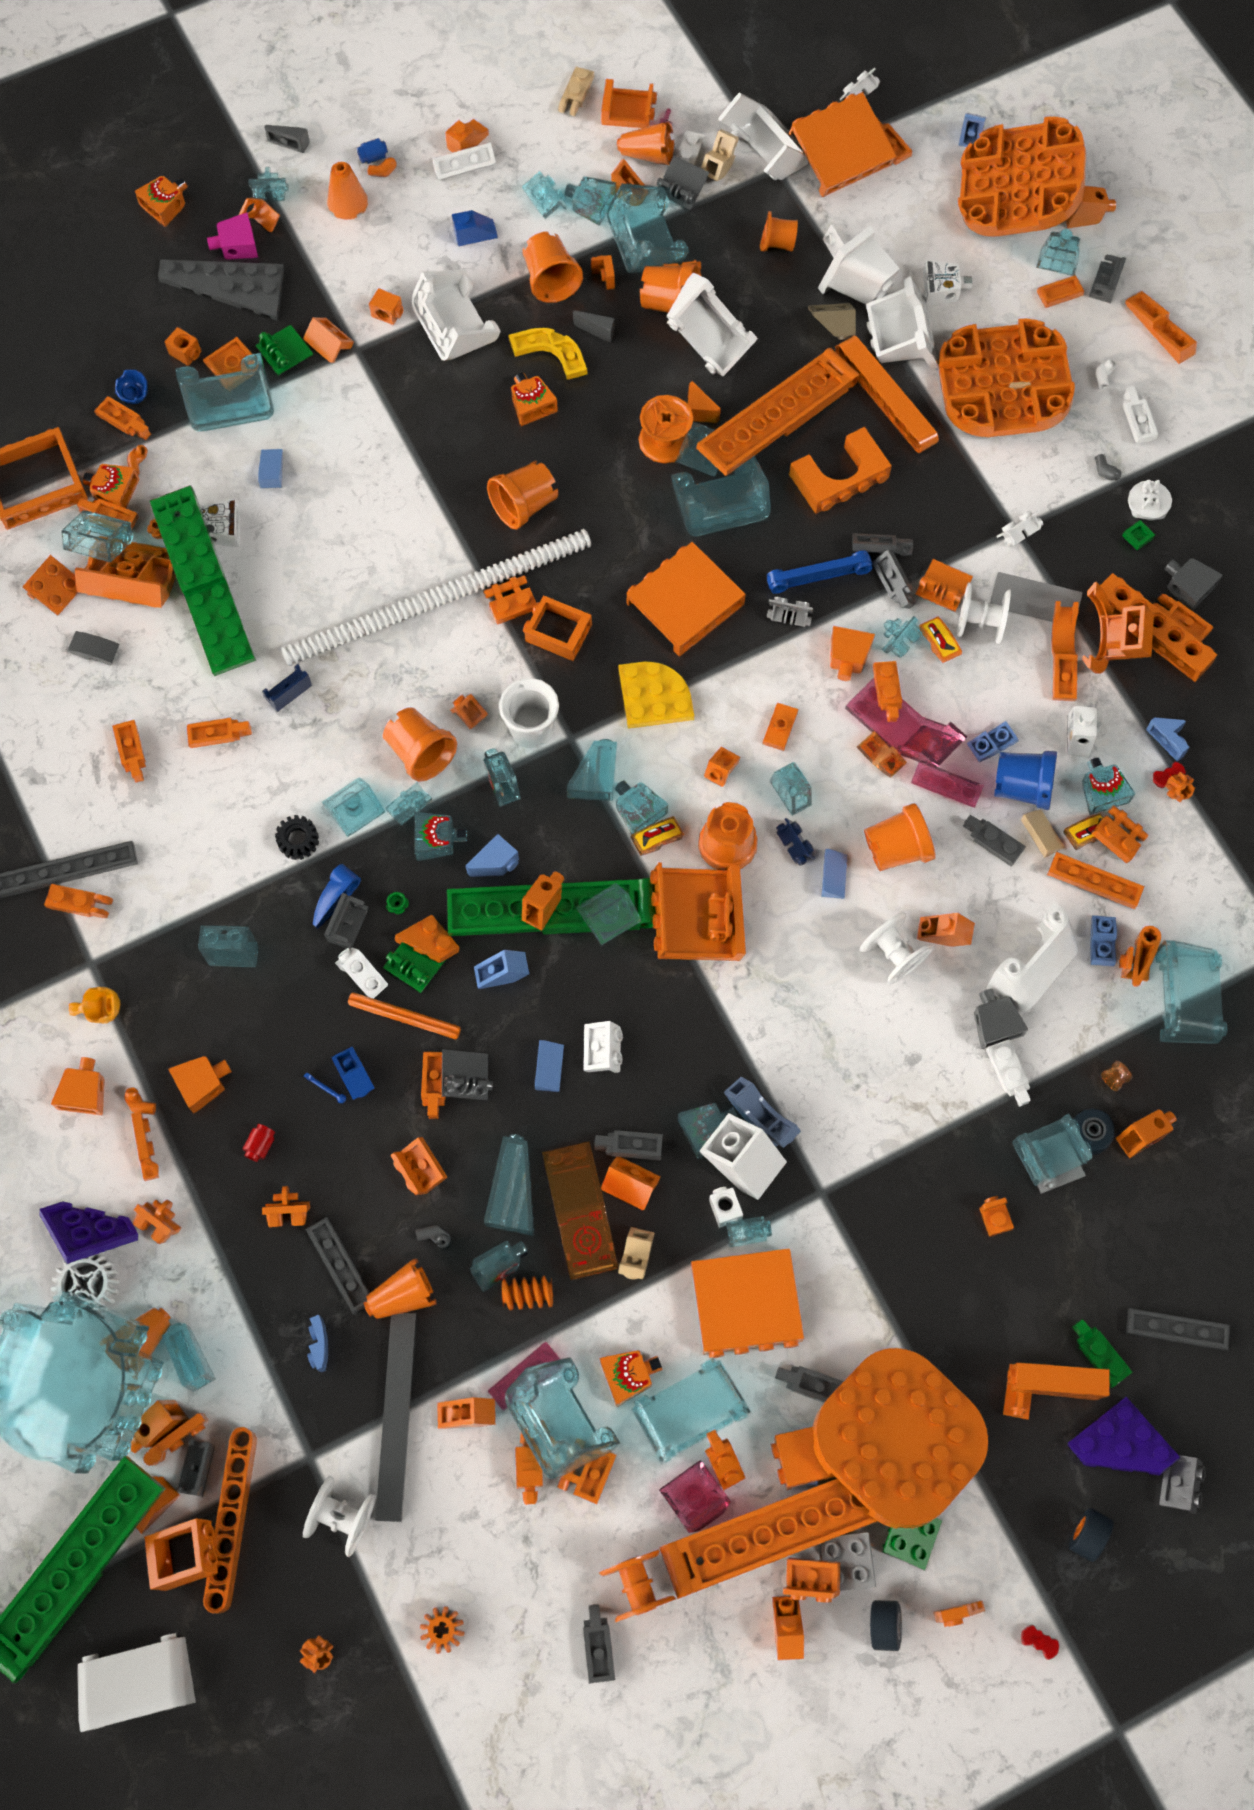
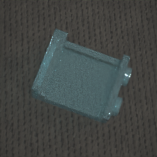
M1070 1114L1029 1134L1024 1133L1012 1142L1035 1186L1082 1166L1092 1159L1091 1147L1087 1141L1083 1140L1079 1133L1080 1127L1077 1121L1071 1118Z

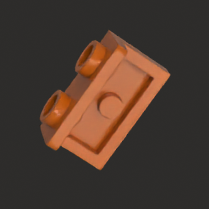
M418 1137L402 1151L391 1154L394 1160V1167L402 1173L406 1180L407 1188L415 1195L427 1194L447 1178V1175L423 1137Z
M788 1558L787 1586L783 1588V1594L790 1595V1599L806 1600L807 1596L816 1597L817 1602H832V1599L840 1595V1562Z

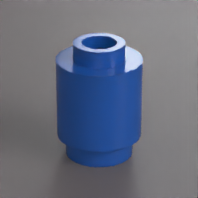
M376 138L362 143L360 147H357V153L362 164H370L385 159L388 149L385 141Z

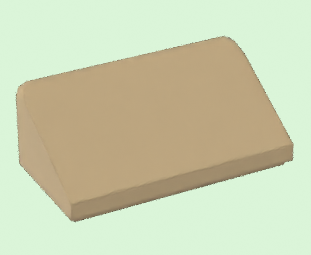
M1041 809L1023 815L1021 821L1044 858L1065 848Z

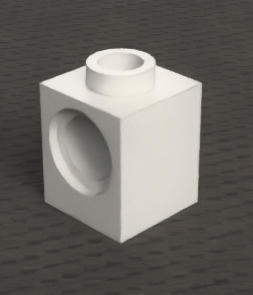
M721 1187L712 1191L713 1195H710L709 1202L719 1228L742 1220L743 1213L733 1188ZM722 1200H727L731 1203L732 1208L728 1211L721 1210L718 1203Z

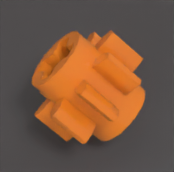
M1179 772L1178 775L1170 776L1165 785L1169 789L1166 795L1176 799L1178 802H1181L1182 799L1190 798L1195 790V787L1191 784L1194 779L1182 772Z
M320 1635L316 1639H308L300 1650L304 1656L300 1662L313 1673L317 1669H325L333 1658L329 1652L333 1645L324 1640Z

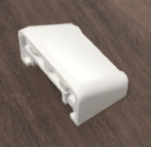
M465 269L422 272L412 295L413 310L442 360L455 359L495 342L501 332L495 321L488 320L485 324L482 322L468 297L473 288V282Z
M692 273L667 314L669 319L667 324L674 331L678 330L704 359L707 363L705 367L713 375L718 373L724 376L758 338L752 331H745L746 329L743 327V324L735 319L715 295L714 286L708 279Z
M1055 902L1046 911L1043 921L1037 927V930L1041 931L1042 939L1039 943L1041 948L1026 965L1016 958L1006 959L997 968L987 986L988 989H993L994 994L1000 999L1009 997L1018 1012L1024 1013L1029 1011L1078 952V945L1068 914Z
M174 1633L160 1637L161 1642L137 1649L99 1658L98 1654L82 1657L83 1663L78 1664L80 1732L196 1703L185 1637L177 1638V1634Z

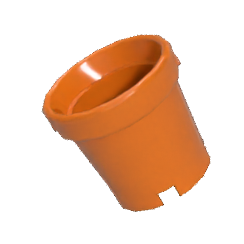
M549 232L535 234L527 241L528 247L526 250L523 248V257L530 274L532 293L538 300L545 303L563 301L572 296L580 287L583 280L582 268L570 256L557 234L555 236L550 235Z
M698 264L645 266L641 281H644L643 289L640 288L642 308L669 313L687 279L692 273L700 275Z
M534 461L506 475L498 474L491 477L487 482L488 496L494 510L500 519L511 529L518 530L528 522L529 517L558 498V489L553 491L551 486L555 483L554 477L543 463L536 465L537 461Z
M413 707L399 711L396 714L399 719L395 723L390 719L383 731V739L405 764L406 773L413 780L418 782L427 781L441 773L452 761L458 745L456 737L450 731L438 728Z
M733 802L723 803L722 806L711 810L707 822L699 834L698 841L701 857L709 866L717 870H728L731 865H740V869H743L753 860L757 853L758 839L756 829L753 826V819L748 814V810L744 806Z
M915 803L904 806L902 812L864 830L869 850L872 851L873 860L879 871L919 860L924 863L935 860L936 854L931 835L924 817Z

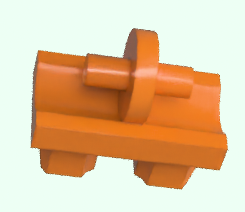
M283 1186L281 1194H273V1201H282V1203L265 1204V1207H262V1215H266L269 1227L282 1226L283 1214L291 1213L292 1226L305 1225L307 1212L310 1209V1201L290 1202V1200H298V1193H290L289 1187Z
M155 1200L152 1205L149 1202H146L144 1205L137 1204L134 1209L137 1215L133 1225L143 1231L147 1230L150 1224L155 1226L156 1229L152 1233L151 1238L158 1244L165 1243L171 1235L178 1234L182 1228L172 1220L175 1217V1213L171 1211L173 1203L170 1200H165L163 1203Z

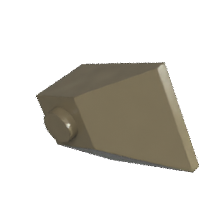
M850 303L808 305V310L835 337L838 336V339L845 340L849 339L850 336L856 335V309Z

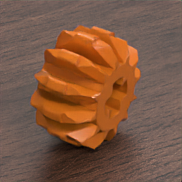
M449 1607L443 1608L442 1616L438 1608H433L435 1618L433 1619L431 1615L425 1614L424 1618L430 1624L420 1625V1629L428 1630L427 1634L420 1636L421 1640L431 1639L426 1645L427 1649H431L437 1643L435 1649L437 1654L441 1653L443 1644L446 1652H451L449 1642L459 1646L460 1642L455 1638V1635L464 1636L465 1634L464 1631L456 1630V1627L462 1626L464 1621H453L457 1617L458 1612L454 1611L448 1617ZM442 1622L447 1624L445 1628H449L448 1634H443L442 1638L438 1637L440 1633H436V1627L441 1626Z

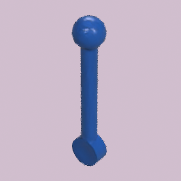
M306 1072L303 1076L337 1098L339 1103L342 1104L346 1101L345 1095H339Z

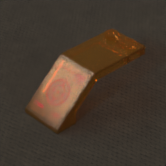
M590 1142L542 1152L570 1280L619 1269Z

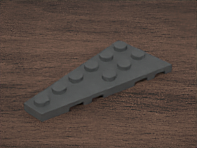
M160 259L158 273L160 282L180 289L187 288L193 290L195 294L201 296L205 294L211 296L213 300L240 309L247 308L253 310L255 314H265L271 316V319L278 321L284 277L283 264Z

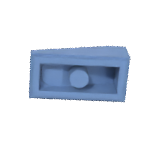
M283 449L261 450L258 472L260 488H282Z

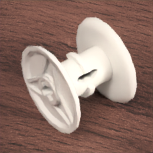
M968 582L963 598L957 637L963 635L966 622L979 624V627L982 628L983 625L997 627L995 641L999 645L1007 621L1011 590L1005 592L1001 605L988 603V600H984V602L971 600L972 584Z
M904 912L895 915L882 924L860 947V951L866 953L880 946L886 953V958L891 959L897 966L888 977L887 983L889 985L896 983L912 972L934 949L933 945L928 944L914 951L908 944L909 939H904L897 930L905 922L906 913Z
M329 1475L322 1484L305 1522L303 1537L309 1538L315 1532L319 1523L330 1526L333 1532L339 1530L349 1535L345 1554L350 1557L358 1546L367 1527L376 1501V1495L370 1494L360 1510L347 1505L348 1501L346 1500L342 1502L331 1498L334 1478Z

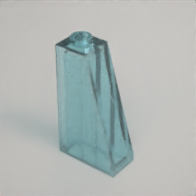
M519 1135L503 1136L484 1224L486 1227L533 1236L534 1220L528 1143L524 1140V1137Z

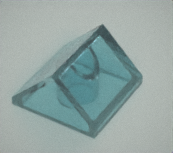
M360 777L322 801L324 807L347 838L385 813L370 785Z
M614 883L576 907L601 946L641 922V918L629 894L617 883Z

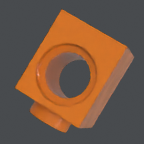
M380 288L377 289L369 303L371 317L394 325L396 320L401 318L404 311L400 296Z
M178 327L164 341L169 355L188 366L201 353L197 338Z

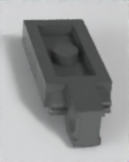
M853 533L852 551L864 550L883 554L887 550H892L901 556L912 555L913 539L896 538V535Z
M892 550L885 551L872 564L890 598L894 599L896 603L900 602L902 608L910 609L916 605L913 596L910 594L913 592L911 585Z
M969 815L964 822L963 827L972 832L970 836L974 838V842L1011 867L1026 848L1025 845L985 819L980 821L974 816Z
M614 1130V1133H608V1136L596 1135L594 1150L606 1152V1155L661 1161L663 1134Z
M792 1366L791 1371L779 1367L775 1379L786 1382V1388L791 1390V1392L823 1403L844 1382L801 1366Z
M599 1604L589 1605L590 1620H584L583 1627L589 1684L614 1681L615 1672L610 1627L607 1617L601 1618Z

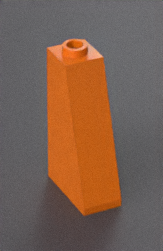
M1015 1363L1008 1370L1007 1380L1013 1392L1098 1400L1109 1396V1370Z

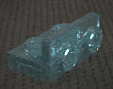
M539 171L522 186V189L540 214L546 219L560 205L564 209L568 208L564 201L566 196L559 188L557 190L554 188L556 183L549 174L545 176Z

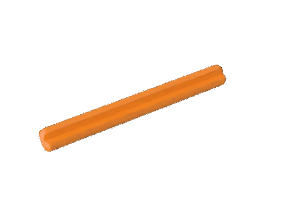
M354 992L349 996L348 1003L352 1007L452 1039H458L461 1029L457 1025Z

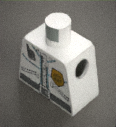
M925 261L923 281L926 306L956 302L959 300L961 289L972 288V276H960L958 264Z
M1074 706L1067 715L1066 755L1089 757L1097 736V708Z

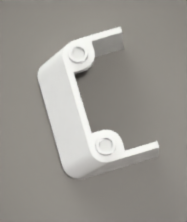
M738 93L718 118L720 122L733 129L732 134L739 137V140L743 138L751 144L768 164L764 169L765 173L774 180H783L809 164L797 139L793 135L789 136V130L767 107L751 98Z

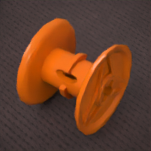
M661 395L648 400L640 413L642 427L638 439L640 449L646 457L655 462H676L683 458L690 449L691 437L689 430L693 423L692 410L685 401L676 396Z
M659 1550L631 1558L598 1572L601 1576H608L619 1572L624 1586L622 1593L627 1594L632 1610L618 1615L615 1618V1623L634 1615H641L656 1609L658 1606L676 1600V1597L668 1596L656 1601L650 1584L653 1583V1580L648 1578L643 1562L657 1557Z

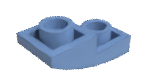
M1005 721L988 733L986 731L969 741L967 745L977 760L982 762L1004 751L1019 740Z
M1092 915L1090 935L1091 965L1115 966L1116 917Z
M317 1315L310 1318L312 1325L308 1328L313 1341L318 1340V1342L309 1346L311 1353L307 1354L312 1368L316 1367L319 1372L326 1371L328 1361V1338L323 1318Z

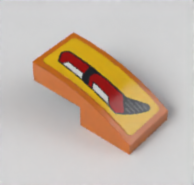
M939 616L919 625L920 632L931 643L932 652L942 663L962 655L959 644Z

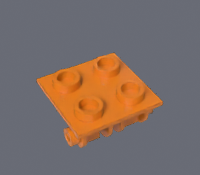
M52 555L43 562L22 586L28 592L27 595L30 598H36L57 616L78 593L75 574Z
M933 559L925 576L921 578L915 595L955 612L965 594L967 583L971 582L973 576Z

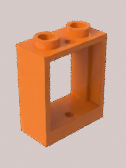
M543 595L540 603L536 602L533 608L531 620H527L523 627L525 641L574 661L592 626V615ZM546 610L577 622L568 643L536 631Z
M195 1518L144 1536L151 1590L167 1591L218 1573L217 1555L213 1539L214 1529L210 1520ZM192 1532L196 1567L173 1574L169 1539Z

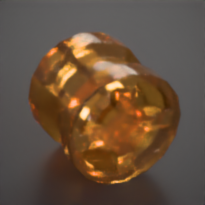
M1115 1061L1111 1069H1106L1101 1073L1105 1083L1114 1091H1119L1124 1082L1128 1083L1133 1078L1129 1069L1120 1061Z

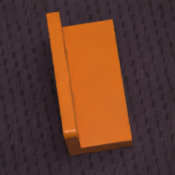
M312 318L303 337L305 342L330 363L335 362L340 349H351L354 344L352 339L327 318Z
M616 1157L609 1166L601 1190L644 1210L661 1176L622 1157Z

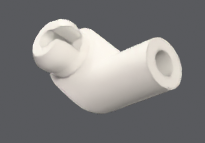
M1112 358L1103 361L1096 369L1095 374L1099 389H1106L1110 385L1108 376L1116 368V361Z

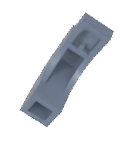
M740 1077L724 1091V1094L740 1115L748 1123L763 1129L775 1147L780 1145L784 1148L801 1132L795 1123L777 1113L762 1097L755 1085L745 1078Z

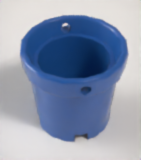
M1044 751L1043 754L1000 752L994 797L1035 804L1039 809L1049 810L1057 751Z

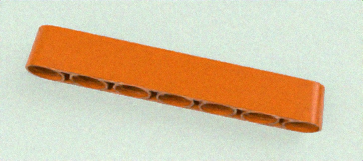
M852 336L836 345V353L861 375L858 381L916 452L921 453L938 443L939 438L935 429L857 336Z
M245 1427L235 1429L229 1439L213 1537L215 1553L217 1555V1570L219 1567L225 1566L228 1575L223 1581H219L216 1574L207 1577L203 1604L205 1609L211 1613H223L230 1608L232 1603L257 1446L256 1434ZM247 1433L249 1435V1442L244 1447H240L238 1438L241 1434ZM243 1459L245 1468L242 1472L236 1473L234 1471V1464L237 1460ZM238 1485L241 1489L240 1496L232 1500L229 1495L230 1489ZM234 1512L236 1522L233 1526L228 1527L225 1523V1518L228 1513ZM229 1539L232 1542V1548L230 1552L224 1554L221 1550V1544L224 1540ZM220 1593L223 1597V1604L216 1609L212 1604V1599L215 1594Z

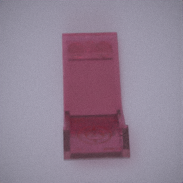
M874 678L845 707L849 713L894 753L936 769L968 737L951 721L945 725L922 717L903 699L902 709H898L899 718H897V722L888 723L886 710L881 711V707L878 706Z

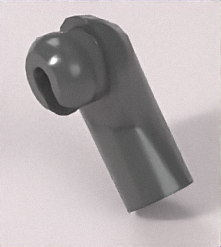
M1099 454L1095 457L1100 477L1114 481L1120 479L1121 470L1107 464L1104 454Z
M438 1225L416 1229L418 1241L431 1239L440 1248H446L451 1242L449 1233Z

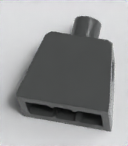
M1194 558L1189 559L1183 566L1172 559L1164 569L1173 576L1167 586L1168 590L1191 611L1215 589L1223 576Z
M987 989L979 993L983 1005H979L975 1009L974 1017L981 1049L1008 1039L1020 1038L1026 1034L1028 1028L1009 997L997 1000L993 989Z

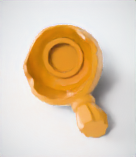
M89 988L85 991L81 1003L72 1002L69 1004V1014L76 1016L83 1013L87 1021L91 1023L106 1024L113 1021L119 1014L120 999L118 994L111 988Z

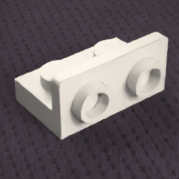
M611 1021L585 1024L584 1071L588 1073L610 1070L614 1073L620 1072V1065L622 1064L620 1046L623 1039L620 1026Z

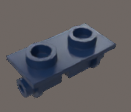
M785 818L787 824L782 823L778 825L776 833L784 846L793 842L794 845L787 849V851L794 860V863L802 866L807 862V857L815 860L816 858L812 853L815 850L807 839L804 841L801 836L803 830L796 821L793 822Z

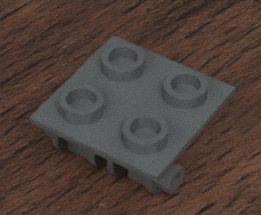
M674 155L663 178L659 177L656 185L659 187L656 194L691 211L710 172Z
M443 1049L442 1097L488 1100V1090L491 1091L493 1088V1082L488 1079V1054Z

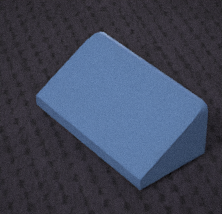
M825 849L821 897L845 898L847 854Z
M539 1040L535 1090L559 1092L564 1045Z

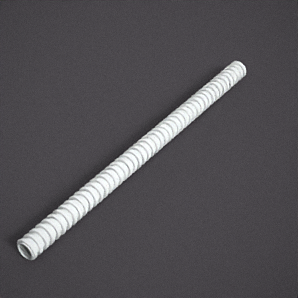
M581 529L580 533L576 531L574 535L569 534L567 538L565 536L562 537V540L556 539V542L551 541L549 545L543 544L542 548L538 546L537 550L531 549V552L526 551L524 555L518 554V557L513 556L511 560L506 559V562L500 561L499 565L493 564V567L488 566L486 570L480 569V572L475 571L473 575L468 574V577L462 576L461 580L455 579V582L450 581L448 585L442 584L443 587L437 586L435 590L430 589L428 593L424 591L423 595L417 594V597L412 596L410 600L404 599L403 603L399 601L398 605L392 604L390 608L386 606L385 610L379 609V612L376 613L374 611L372 615L366 614L365 618L361 616L359 617L360 620L354 619L352 623L348 621L346 622L347 625L341 624L339 628L334 627L332 631L328 629L327 633L321 632V635L318 636L316 634L314 638L308 637V640L305 641L303 639L301 643L295 642L294 646L290 644L288 645L289 648L283 647L281 651L287 665L292 666L293 662L299 663L298 660L304 661L306 657L312 658L311 655L317 656L319 652L324 653L326 649L330 651L331 647L337 648V645L340 644L342 646L344 642L350 643L351 639L355 641L357 640L356 637L362 638L364 634L370 635L369 632L375 633L377 629L382 630L384 626L388 628L389 624L395 625V622L398 621L400 623L402 619L408 620L409 616L413 618L414 614L420 615L422 611L424 613L427 612V609L433 610V607L436 606L438 608L440 604L446 605L447 601L451 603L452 599L458 600L460 596L462 598L465 597V594L471 595L472 591L476 593L478 589L483 590L485 586L489 588L490 584H496L498 581L501 583L503 579L509 580L510 576L521 575L523 571L525 573L528 572V569L534 570L535 566L539 568L541 564L546 565L548 561L552 563L553 559L559 560L560 557H566V554L572 555L573 551L577 553L578 549L584 550L585 547L589 548L591 547L590 537L586 530Z

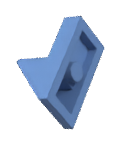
M1153 718L1146 730L1178 762L1189 749L1185 739L1177 735L1186 721Z

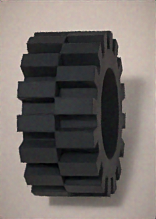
M294 815V819H291L290 816L286 817L288 821L285 823L282 820L280 822L281 827L277 826L276 828L278 833H275L280 851L287 858L291 856L293 860H296L297 857L302 860L304 859L303 855L310 857V851L315 852L317 850L315 845H319V835L315 825H313L310 819L307 820L305 816H302L301 819L298 815ZM297 830L303 831L306 834L304 842L298 845L289 842V836L292 832Z

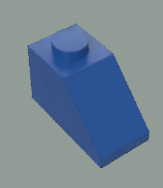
M473 210L452 214L453 229L458 247L498 238L493 219Z
M353 1046L331 1057L353 1100L358 1097H364L371 1090L375 1089Z

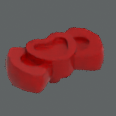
M1174 762L1171 768H1166L1164 772L1154 771L1152 776L1153 783L1159 788H1164L1170 776L1178 775L1179 772L1186 775L1184 766Z
M1029 1625L1022 1631V1644L1024 1646L1033 1645L1036 1650H1042L1046 1660L1053 1659L1059 1653L1060 1646L1058 1640L1044 1635L1034 1625Z

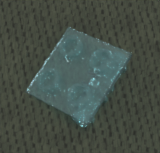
M693 422L691 429L685 436L676 462L715 477L718 468L696 449L697 443L715 430Z

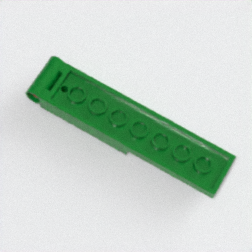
M189 485L150 500L153 514L179 586L188 604L212 674L217 676L256 661L193 487Z
M650 878L562 883L561 900L542 931L522 921V899L532 885L447 889L448 935L465 936L543 932L544 935L653 928V915L656 914L655 906H652L651 897L654 892V884H651Z
M124 1456L0 1615V1671L13 1683H17L26 1674L29 1666H33L103 1575L101 1572L165 1491L166 1488L128 1456Z

